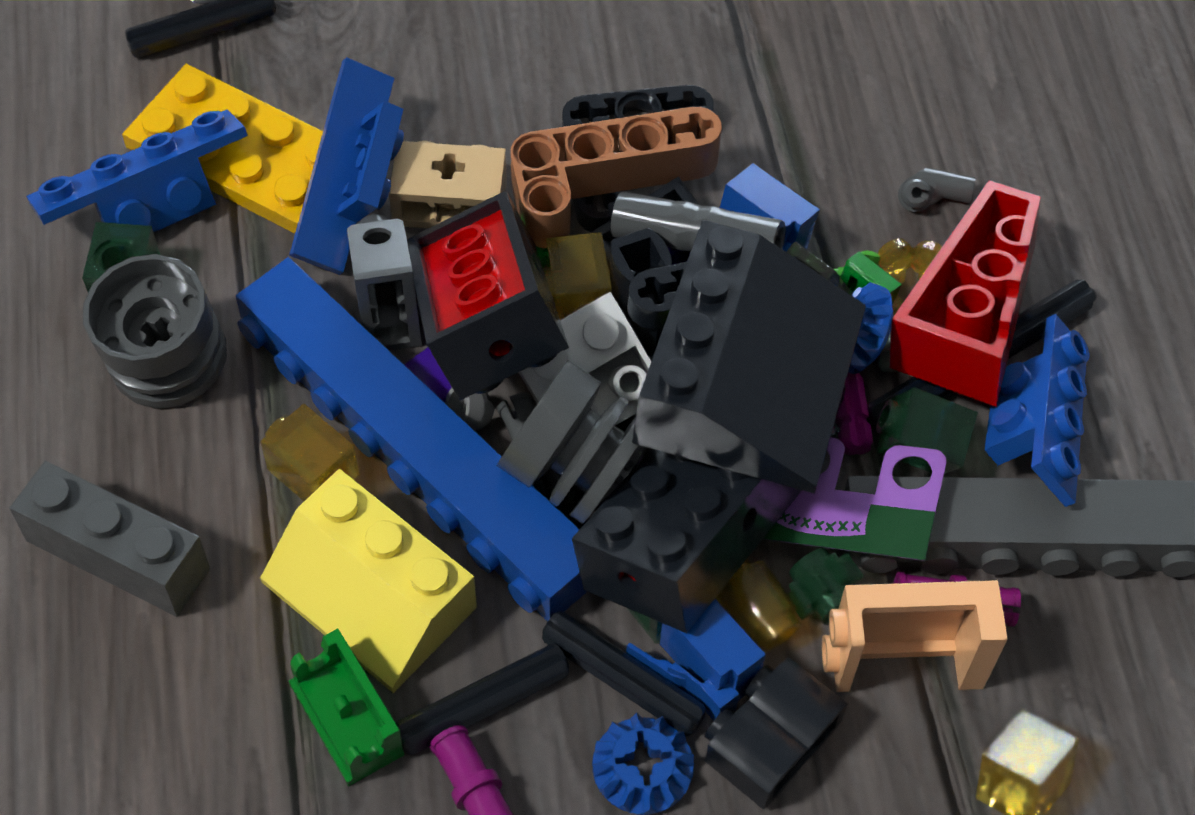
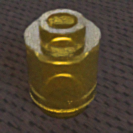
M747 558L716 597L720 605L764 653L787 641L802 626L795 616L798 611L797 606L763 560L751 564Z

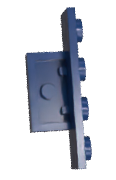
M348 57L342 60L289 254L291 257L338 275L344 272L350 250L347 228L356 224L373 211L380 210L385 204L391 188V180L386 178L390 161L397 156L404 138L403 130L399 129L404 109L389 103L395 78Z
M228 110L222 112L209 111L197 116L192 121V125L173 133L162 132L154 134L145 139L141 147L125 154L103 156L94 161L90 169L74 176L52 178L44 182L37 192L26 197L43 225L94 203L109 240L117 249L216 205L198 157L247 137L248 134L245 126Z
M1054 314L1046 318L1043 353L1023 363L1015 362L1006 367L997 406L990 405L984 450L997 465L1033 451L1031 468L1064 507L1076 503L1077 479L1081 473L1079 453L1081 435L1084 433L1082 421L1083 401L1087 395L1085 385L1086 361L1089 360L1090 355L1087 344L1080 333L1076 330L1070 331L1058 315Z

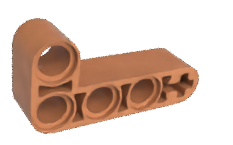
M688 107L532 131L519 136L511 146L512 191L516 209L535 246L553 248L567 240L571 227V199L663 185L676 177H679L681 181H689L709 176L718 165L722 132L721 121L718 115L709 109Z

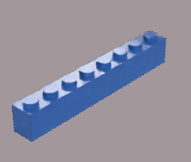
M287 257L235 295L241 316L237 325L245 339L256 349L264 346L274 356L273 359L277 368L290 383L296 384L300 381L311 392L310 395L314 404L327 419L334 420L337 417L349 429L348 433L351 440L364 455L372 457L375 454L388 466L387 472L390 478L403 493L410 495L414 492L427 504L426 509L429 516L442 531L449 534L454 530L467 543L468 553L482 570L487 573L495 570L508 583L509 593L522 609L528 613L536 610L546 621H549L554 613L566 611L587 592L583 589L572 542L573 536L580 529L550 503L533 485L528 488L496 465L502 456L290 257Z

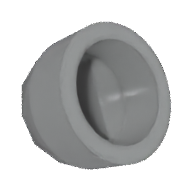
M452 388L447 394L445 404L474 431L481 430L490 423L494 413V406L490 401L488 393H475L463 400L458 399Z

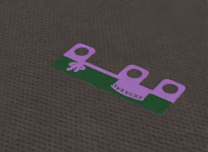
M830 437L827 447L830 455V464L820 474L815 494L802 490L763 538L772 541L925 561L946 467V457L941 451L936 449L902 445L894 446L888 449L884 455L875 494L835 490L845 447L839 439ZM911 456L920 457L930 464L932 475L924 486L917 489H905L895 483L892 476L893 468L903 458Z

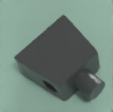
M380 214L368 215L359 224H353L347 228L361 325L389 351L422 346L413 270L404 222L397 218L388 219ZM384 285L394 287L396 301L390 305L377 304L376 288Z

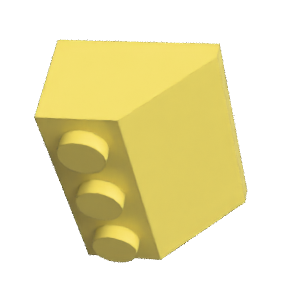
M340 468L295 510L260 577L261 582L323 635L338 628L361 667L392 693L477 608L474 576Z

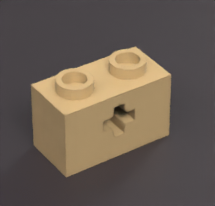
M403 141L397 156L394 158L389 199L392 219L403 220L404 227L430 228L506 191V148H492L485 145L436 144L431 141Z

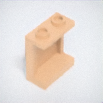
M998 580L845 585L839 609L830 610V635H823L822 662L825 673L834 672L836 692H849L860 659L954 656L959 690L984 689L1008 640Z

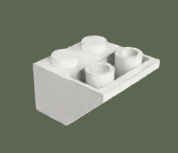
M609 292L560 320L569 345L568 349L559 352L549 363L536 368H526L520 371L519 374L538 404L569 360L601 382L599 392L591 407L593 411L602 415L621 396L629 401L615 423L617 425L636 414L639 394L651 360L614 296Z

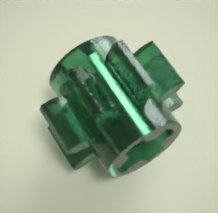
M825 548L817 549L805 555L790 569L789 576L793 582L788 585L791 592L786 598L801 620L812 615L815 620L819 618L824 625H829L830 610L839 609L845 585H859L858 581L864 575L848 553L838 558L835 553L830 555Z

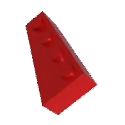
M990 180L987 182L893 316L889 368L992 406H997L1034 253L1041 196Z

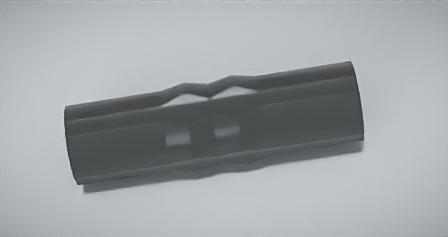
M624 191L619 193L616 198L611 216V233L613 237L618 238L650 228L663 239L668 248L681 252H691L702 219L759 234L782 250L785 242L786 226L785 221L729 211L716 206H701L688 201H674Z

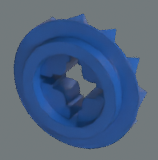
M871 282L863 288L858 287L852 293V296L865 304L866 308L848 370L850 374H857L863 371L880 355L891 332L893 318L891 294L887 288Z
M636 713L630 719L620 723L612 722L607 732L599 741H596L592 761L593 776L602 795L617 808L633 814H655L675 805L687 792L693 777L694 754L691 753L690 747L686 742L684 731L678 732L666 722L663 716L653 719L642 717ZM638 742H643V747L647 748L649 757L660 758L662 761L653 764L651 775H649V785H644L643 776H640L637 766H627L624 763L634 759Z

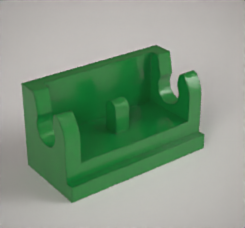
M337 628L322 637L321 647L323 651L316 658L306 661L301 653L294 655L290 662L294 678L288 682L349 787L404 756L399 728Z

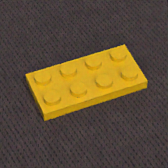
M185 64L122 133L125 146L130 150L141 147L142 142L154 134L162 132L173 133L192 125V121L203 113L228 110L245 126L248 136L198 157L211 191L295 234L323 131L195 67Z

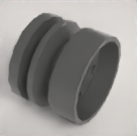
M158 254L135 256L110 267L92 284L83 303V325L118 390L136 404L156 409L181 406L202 396L218 380L227 360L226 337L194 270L180 260Z
M568 360L496 466L528 488L534 485L549 469L559 475V478L551 493L549 502L557 507L574 485L583 493L569 516L583 524L590 514L598 509L628 476L641 456L643 446L632 443L636 417L625 432L615 426L629 401L621 396L602 415L593 411L591 407L599 392L601 382Z

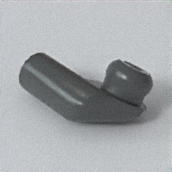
M926 167L901 184L898 190V199L900 204L911 212L925 210L943 198L970 203L976 178Z

